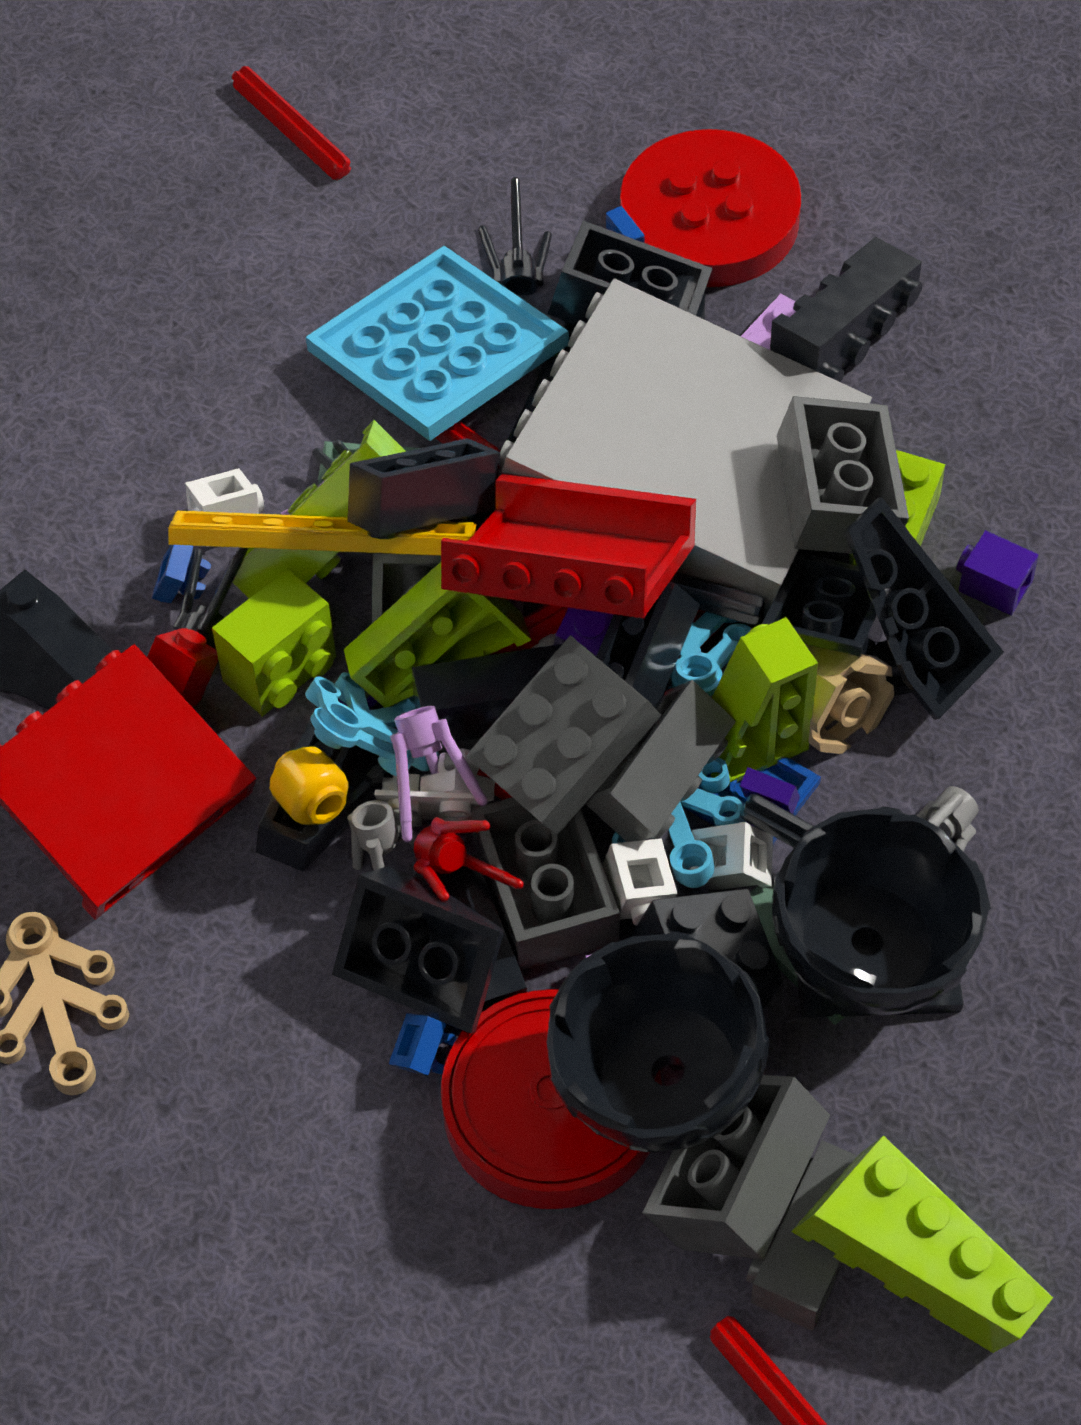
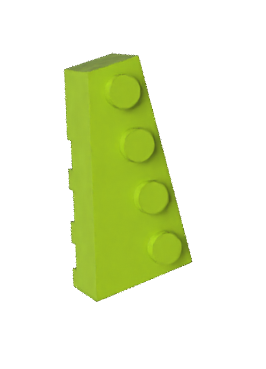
M373 420L362 431L364 437L360 447L354 453L350 450H344L331 463L330 468L322 476L324 482L319 487L315 483L311 486L309 485L289 507L287 512L290 515L348 517L350 463L406 451ZM249 548L233 584L250 598L287 568L303 582L307 583L314 575L320 580L323 579L336 567L341 558L337 555L339 551Z

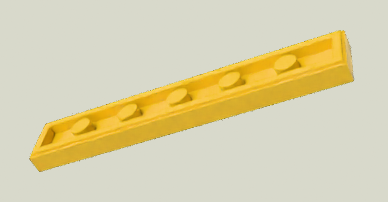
M177 511L168 527L169 545L440 556L441 540L443 538L468 541L476 532V524L474 522L444 521L438 523L436 528H415L398 532L396 538L377 539L369 536L367 530L348 522V517Z

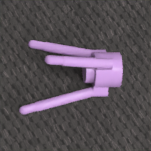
M435 706L414 709L394 719L398 732L391 735L390 739L396 758L399 813L404 842L412 840L407 750H410L412 758L425 756L430 773L436 774L439 773L436 752L442 749V742L480 806L487 804L488 800L451 736L447 720L438 719Z

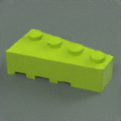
M885 1136L880 1137L858 1154L791 1231L808 1242L814 1240L835 1253L834 1258L852 1269L859 1267L885 1283L884 1288L900 1298L907 1296L930 1310L929 1315L992 1353L1021 1339L1053 1299L1041 1285Z

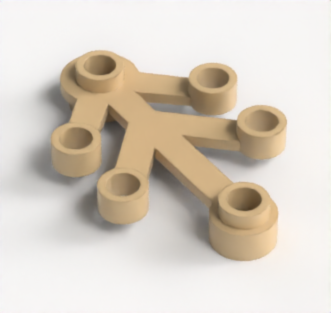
M38 912L23 913L13 920L6 934V944L10 954L0 969V995L4 996V1001L0 1004V1018L11 1010L12 998L10 992L29 965L34 982L6 1027L0 1030V1045L6 1040L18 1042L17 1047L13 1051L7 1053L0 1051V1062L12 1064L24 1056L26 1051L24 1039L43 1010L56 1051L49 1065L54 1085L64 1094L78 1095L87 1091L93 1085L96 1078V1069L90 1054L85 1049L79 1048L76 1045L64 1003L98 1017V1023L108 1030H116L123 1027L128 1021L129 1010L125 1000L118 995L105 996L56 975L51 963V959L81 969L87 982L93 985H102L109 982L115 973L112 957L107 952L102 950L90 951L59 938V931L55 922L46 915ZM39 934L43 937L37 943L24 944L26 938L30 935ZM95 962H105L107 964L106 969L101 973L94 974L89 971L90 966ZM117 1006L122 1009L121 1013L115 1018L109 1019L103 1016V1012L108 1007ZM78 1068L84 1071L83 1076L77 1080H65V1075L71 1069Z

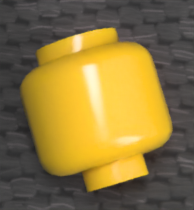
M302 747L297 750L288 751L278 759L270 778L269 789L274 799L294 821L302 825L324 824L334 819L343 810L346 804L348 781L344 772L324 751L317 747Z

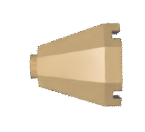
M805 644L818 662L813 715L810 720L809 744L820 752L842 754L851 747L850 744L843 740L860 727H863L868 734L879 725L894 697V686L886 681V676L892 677V667L876 656L865 654L860 657ZM832 721H838L830 730L827 731L824 728Z

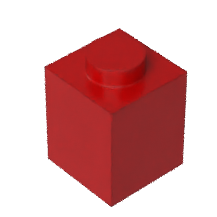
M180 628L157 635L147 658L192 707L196 706L201 701L218 662L217 650L206 644L207 640L203 635L191 629Z

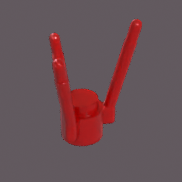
M436 817L432 820L431 826L424 828L417 835L413 851L418 861L414 864L413 869L416 873L424 876L433 892L442 902L449 899V893L435 871L441 874H449L458 870L462 865L515 889L523 888L524 883L521 879L466 854L464 841L460 836L454 834L487 831L490 828L488 821H444Z

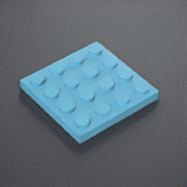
M442 246L307 335L305 339L307 350L427 440L431 441L568 346L569 334L568 330L446 246Z

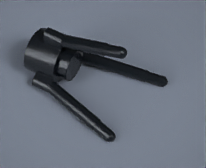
M513 177L511 179L512 250L506 252L504 258L499 262L486 226H480L478 231L493 272V279L516 295H530L536 290L537 286H543L544 284L543 270L550 248L552 233L549 231L544 232L536 261L527 250L523 249L520 180L518 177Z
M238 547L209 606L198 605L195 612H192L203 555L200 548L194 549L181 609L173 625L174 629L187 628L194 630L206 638L207 645L216 649L212 627L224 619L219 610L249 548Z

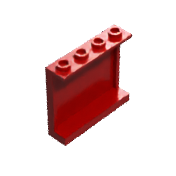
M502 473L496 479V510L468 541L449 538L441 540V589L644 618L695 546L696 499Z
M135 643L123 653L119 650L110 652L95 667L97 673L83 684L79 680L70 683L56 697L55 701L57 704L43 715L40 711L30 714L17 726L15 730L17 735L3 746L0 744L1 806L83 896L82 907L95 920L249 796L257 779Z

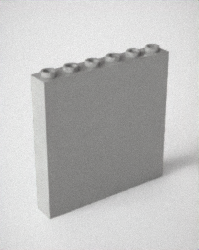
M614 278L604 295L598 292L595 293L585 315V318L589 319L588 322L585 323L579 320L568 343V347L571 348L570 352L562 349L558 354L550 376L554 377L553 380L550 382L543 379L532 402V406L536 407L535 410L532 412L525 409L516 426L514 436L517 439L515 443L509 440L504 443L500 451L499 469L502 470L501 474L695 498V546L677 572L759 595L764 599L763 615L766 616L799 549H794L776 437L793 396L870 403L872 397Z

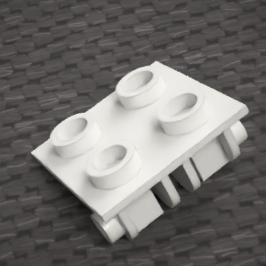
M409 774L412 827L422 826V819L433 820L436 817L444 821L471 820V808L480 806L472 793L419 791L420 774ZM394 775L393 778H383L382 790H375L376 799L388 803L392 807V811L399 809L397 776Z

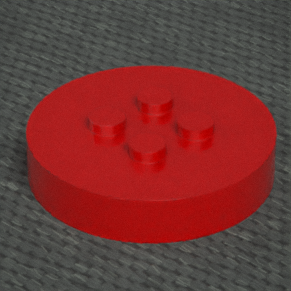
M702 129L686 131L666 137L638 155L623 178L620 206L625 209L645 235L644 243L711 267L712 271L706 287H723L747 282L767 273L789 253L795 243L799 230L801 189L798 178L789 163L781 154L764 142L733 131Z
M557 989L535 990L517 994L484 1010L480 1015L476 1032L470 1034L462 1031L454 1042L448 1054L441 1081V1100L446 1135L456 1158L466 1172L477 1183L498 1197L515 1204L539 1209L572 1208L599 1200L626 1183L643 1165L650 1152L631 1150L596 1134L585 1123L572 1116L557 1094L550 1079L552 1075L546 1043L550 1017L549 1006L558 992ZM659 1070L656 1074L655 1081L658 1084L662 1085L661 1074Z

